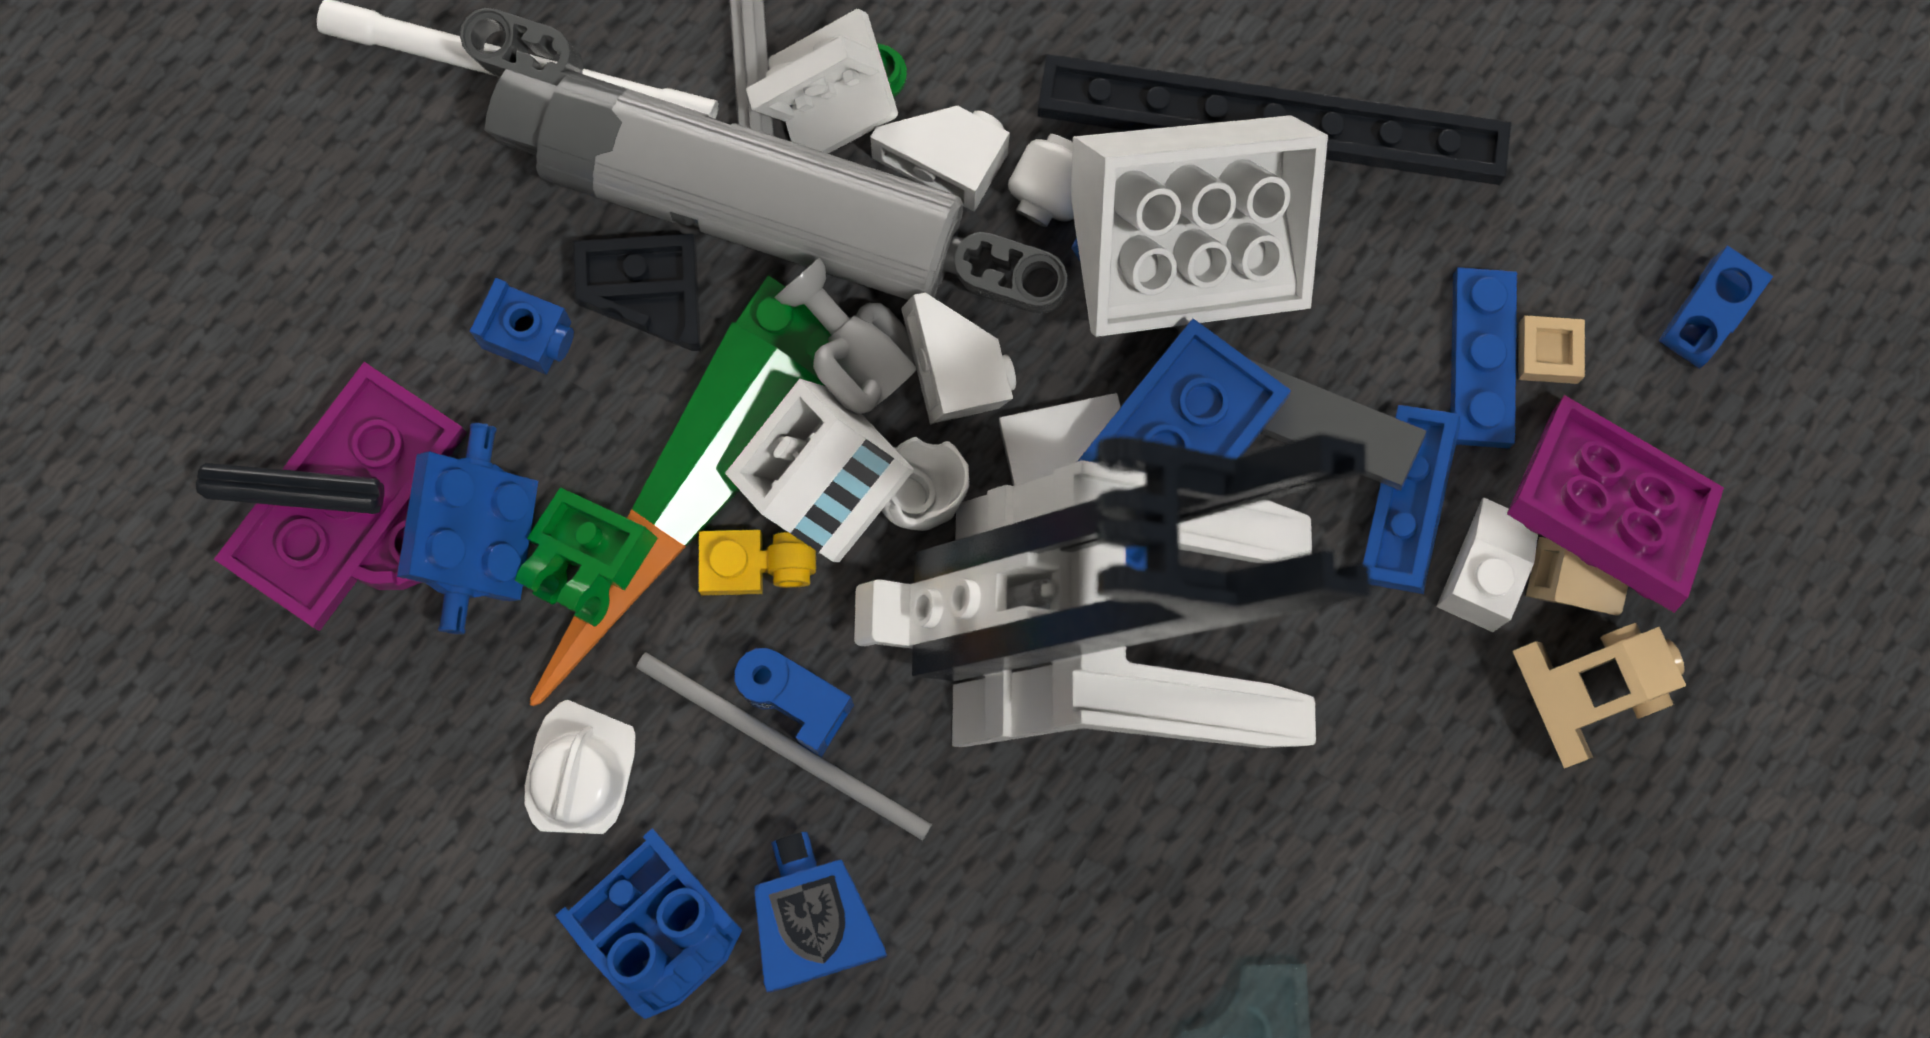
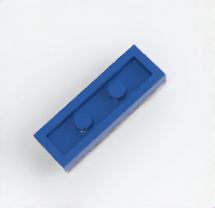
M1457 268L1453 274L1451 413L1459 414L1461 421L1456 445L1511 448L1515 444L1517 272Z
M1398 405L1395 418L1426 430V437L1402 490L1400 491L1383 483L1380 485L1363 564L1369 565L1370 585L1424 594L1461 421L1457 413Z

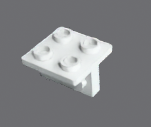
M855 9L771 56L768 60L769 70L766 72V77L746 88L752 110L785 121L791 142L825 153H830L874 130L876 127L890 122L898 115L868 14L860 9Z

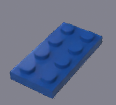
M1192 318L1078 461L1083 460L1097 463V442H1100L1101 438L1116 436L1135 437V439H1146L1237 458L1243 456L1289 398L1291 390ZM1145 547L1126 548V564L1136 569H1145Z

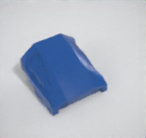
M653 828L643 836L646 841L570 910L564 907L555 915L587 957L616 988L631 1008L644 1019L680 1005L728 960L742 931L739 925L720 906Z

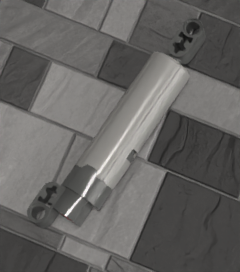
M493 8L475 10L466 17L461 26L460 39L465 51L485 70L500 77L490 99L484 130L503 145L536 155L537 173L542 180L663 220L687 226L694 225L699 227L700 232L809 267L820 257L825 264L826 273L907 300L915 294L925 292L934 298L946 271L957 274L965 288L974 294L1032 313L1044 314L1052 312L1062 304L1066 297L1068 286L1065 266L1055 255L991 233L977 232L968 235L964 239L957 237L963 214V203L960 196L734 123L730 125L709 117L708 114L584 75L581 55L567 38L553 27ZM505 31L506 38L502 48L494 53H484V44L487 38L495 32ZM530 48L536 55L548 59H553L556 53H558L560 59L557 63L547 62L543 68L528 54V50ZM984 251L991 252L993 264L1009 271L1011 270V259L1019 260L1013 270L1012 288L1004 287L1007 283L1005 273L993 269H986L982 277H975L973 266L968 262L969 259H980ZM1036 269H1046L1057 278V286L1048 296L1034 297L1023 288V282L1027 274Z

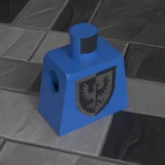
M808 832L789 835L771 842L781 878L755 886L763 977L767 992L779 991L888 957L885 946L842 859L817 866Z

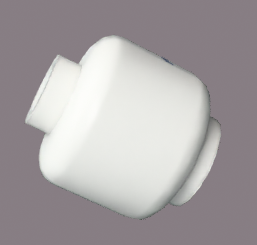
M1050 134L1047 140L1036 139L1028 144L1008 182L1010 192L1020 200L1016 209L1019 214L1044 227L1048 226L1052 218L1062 222L1074 219L1071 202L1073 142L1056 134Z

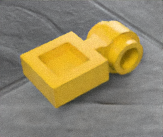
M761 530L699 531V593L701 595L763 594V573L773 576L774 586L784 588L805 587L810 585V575L816 573V550L789 532L773 535V545L768 546L767 550L763 551Z

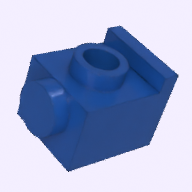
M495 278L470 329V333L481 349L546 375L553 360L561 362L565 358L574 336V330L570 327L572 322L563 307L510 287L507 282ZM523 316L534 319L531 328L523 332L516 331Z

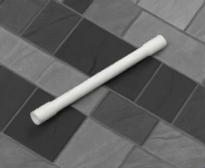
M324 0L320 5L317 15V29L320 33L364 45H380L494 75L485 70L462 47L460 36L388 18L376 11L335 0ZM485 43L484 53H494L502 47ZM531 55L543 68L547 62L557 63L556 61ZM583 69L584 75L705 113L709 117L716 119L718 113V101L670 88L659 89Z

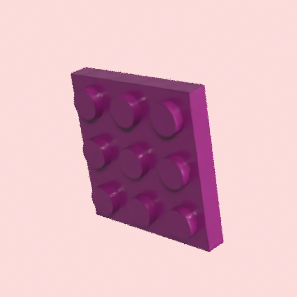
M1564 395L1551 412L1507 511V515L1521 522L1530 531L1543 535L1577 555L1586 564L1599 568L1633 588L1642 597L1653 600L1675 613L1689 597L1724 487Z

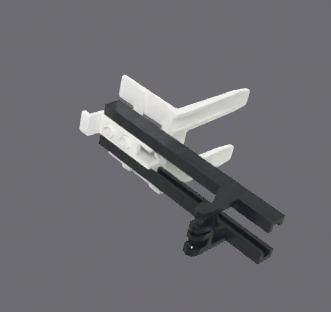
M1318 433L1251 454L1231 458L1146 439H1135V437L1116 436L1101 438L1100 442H1097V463L1081 460L1056 468L1053 474L1015 486L1003 485L988 490L987 495L962 502L956 511V540L915 552L913 584L877 579L858 585L855 594L854 641L858 646L879 644L913 649L912 676L957 681L982 675L985 676L984 679L953 685L952 746L968 747L1075 729H1095L1257 748L1314 745L1316 742L1315 700L1312 696L1269 683L1130 663L1126 659V646L1370 597L1369 565L1353 564L1335 568V551L1322 549L1312 552L1310 517L1268 501L1269 499L1366 474V443ZM1145 547V569H1136L1126 564V548ZM1179 549L1262 564L1228 572L1179 564ZM1046 580V581H1049L1050 583L1044 584V583L1041 582V581ZM1037 586H1038V587L1040 588V590H1041V592H1040V597H1039V592H1038V590H1037V588H1036ZM1050 602V610H1049V609H1043V608H1036V607L1044 606V605H1046V604H1048V603ZM1053 662V665L1012 673V669Z

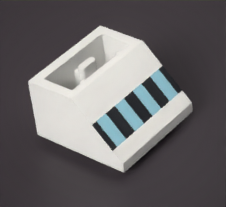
M799 379L725 474L763 516L831 561L840 562L915 469L861 413L855 414L844 408L826 386Z

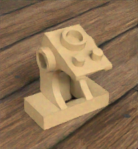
M1637 623L1622 627L1600 637L1605 648L1556 668H1553L1542 642L1535 641L1513 650V654L1564 769L1593 758L1580 728L1630 708L1633 709L1637 719L1674 705L1669 693L1686 686L1681 675L1684 673V662L1676 645L1670 639L1664 638L1660 627L1644 633L1640 632ZM1616 659L1631 693L1595 707L1580 673Z

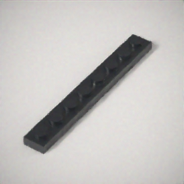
M1046 54L1037 117L1129 131L1293 116L1328 135L1326 160L1500 185L1506 177L1511 122L1052 54Z

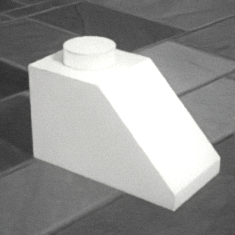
M954 106L876 127L870 137L872 159L920 184L960 196L963 206L975 212L1008 155L1010 132L1004 130L1003 125L988 113L983 111L971 113L959 106Z
M926 292L915 294L906 302L901 310L930 424L999 409L1013 399L1011 390H1014L1016 387L1014 366L1007 354L1002 355L997 338Z
M1483 497L1436 607L1494 632L1510 621L1534 565L1538 534L1530 531L1521 522L1507 515L1509 508Z

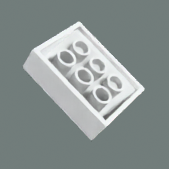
M1281 116L1074 136L1071 202L1091 333L1099 337L1188 325L1192 318L1199 323L1310 309L1328 135L1293 116Z

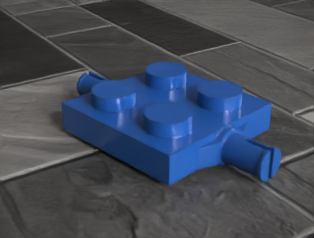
M470 424L466 458L456 459L430 451L417 454L397 577L426 583L437 592L444 594L438 631L450 634H465L470 598L484 596L502 601L521 600L523 585L517 583L515 578L518 570L527 560L529 548L527 537L531 533L538 481L507 473L491 463L497 428L488 426V424Z

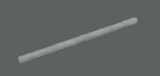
M647 652L640 658L636 666L640 671L922 841L924 840L932 826L928 821Z

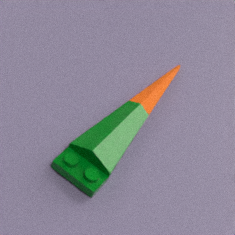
M769 275L735 323H731L627 519L649 529L658 537L657 541L625 591L614 585L610 586L608 611L596 627L578 619L576 616L573 617L530 697L531 706L541 704L639 596L699 534V531L740 491L725 474L796 382L802 379L825 386L817 377L813 368L814 355L822 345L829 343L828 338L831 334L805 304L793 307L781 304L774 297L785 286Z

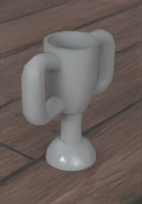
M819 257L774 298L781 304L793 307L805 304L831 334L828 338L829 343L822 345L814 355L813 368L817 377L844 408L855 414L868 413L899 388L917 369L914 365L915 361L907 329L892 311L881 303H866L858 310L856 316H852L849 319L822 288L826 281V268Z

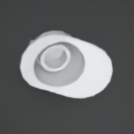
M569 700L560 702L545 716L536 736L525 782V807L531 822L540 831L604 834L616 822L624 804L635 755V732L633 726Z

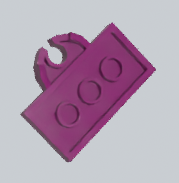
M363 362L282 470L377 478L384 484L385 488L381 511L376 514L256 503L214 560L318 631L323 628L357 581L378 590H404L422 583L397 577L417 454L428 451L450 457L467 432L462 426L366 362Z

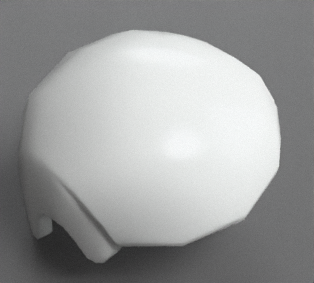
M912 437L899 444L898 447H894L915 470L881 510L882 513L895 525L918 531L930 530L953 518L969 489L968 464L957 448L949 441L935 445L925 443L917 437Z

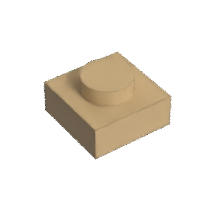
M1524 316L1518 323V380L1578 384L1585 377V319Z

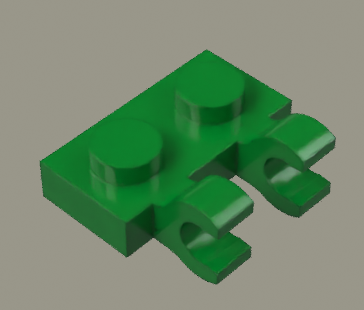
M560 487L527 537L529 541L537 546V549L522 564L517 572L515 581L534 591L532 594L535 597L551 605L557 602L574 611V616L596 627L608 611L610 586L614 585L624 591L626 590L658 537L645 526ZM568 564L579 568V570L567 583L566 570Z

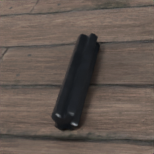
M214 463L201 465L198 469L196 491L205 499L357 513H379L385 496L384 484L377 478Z

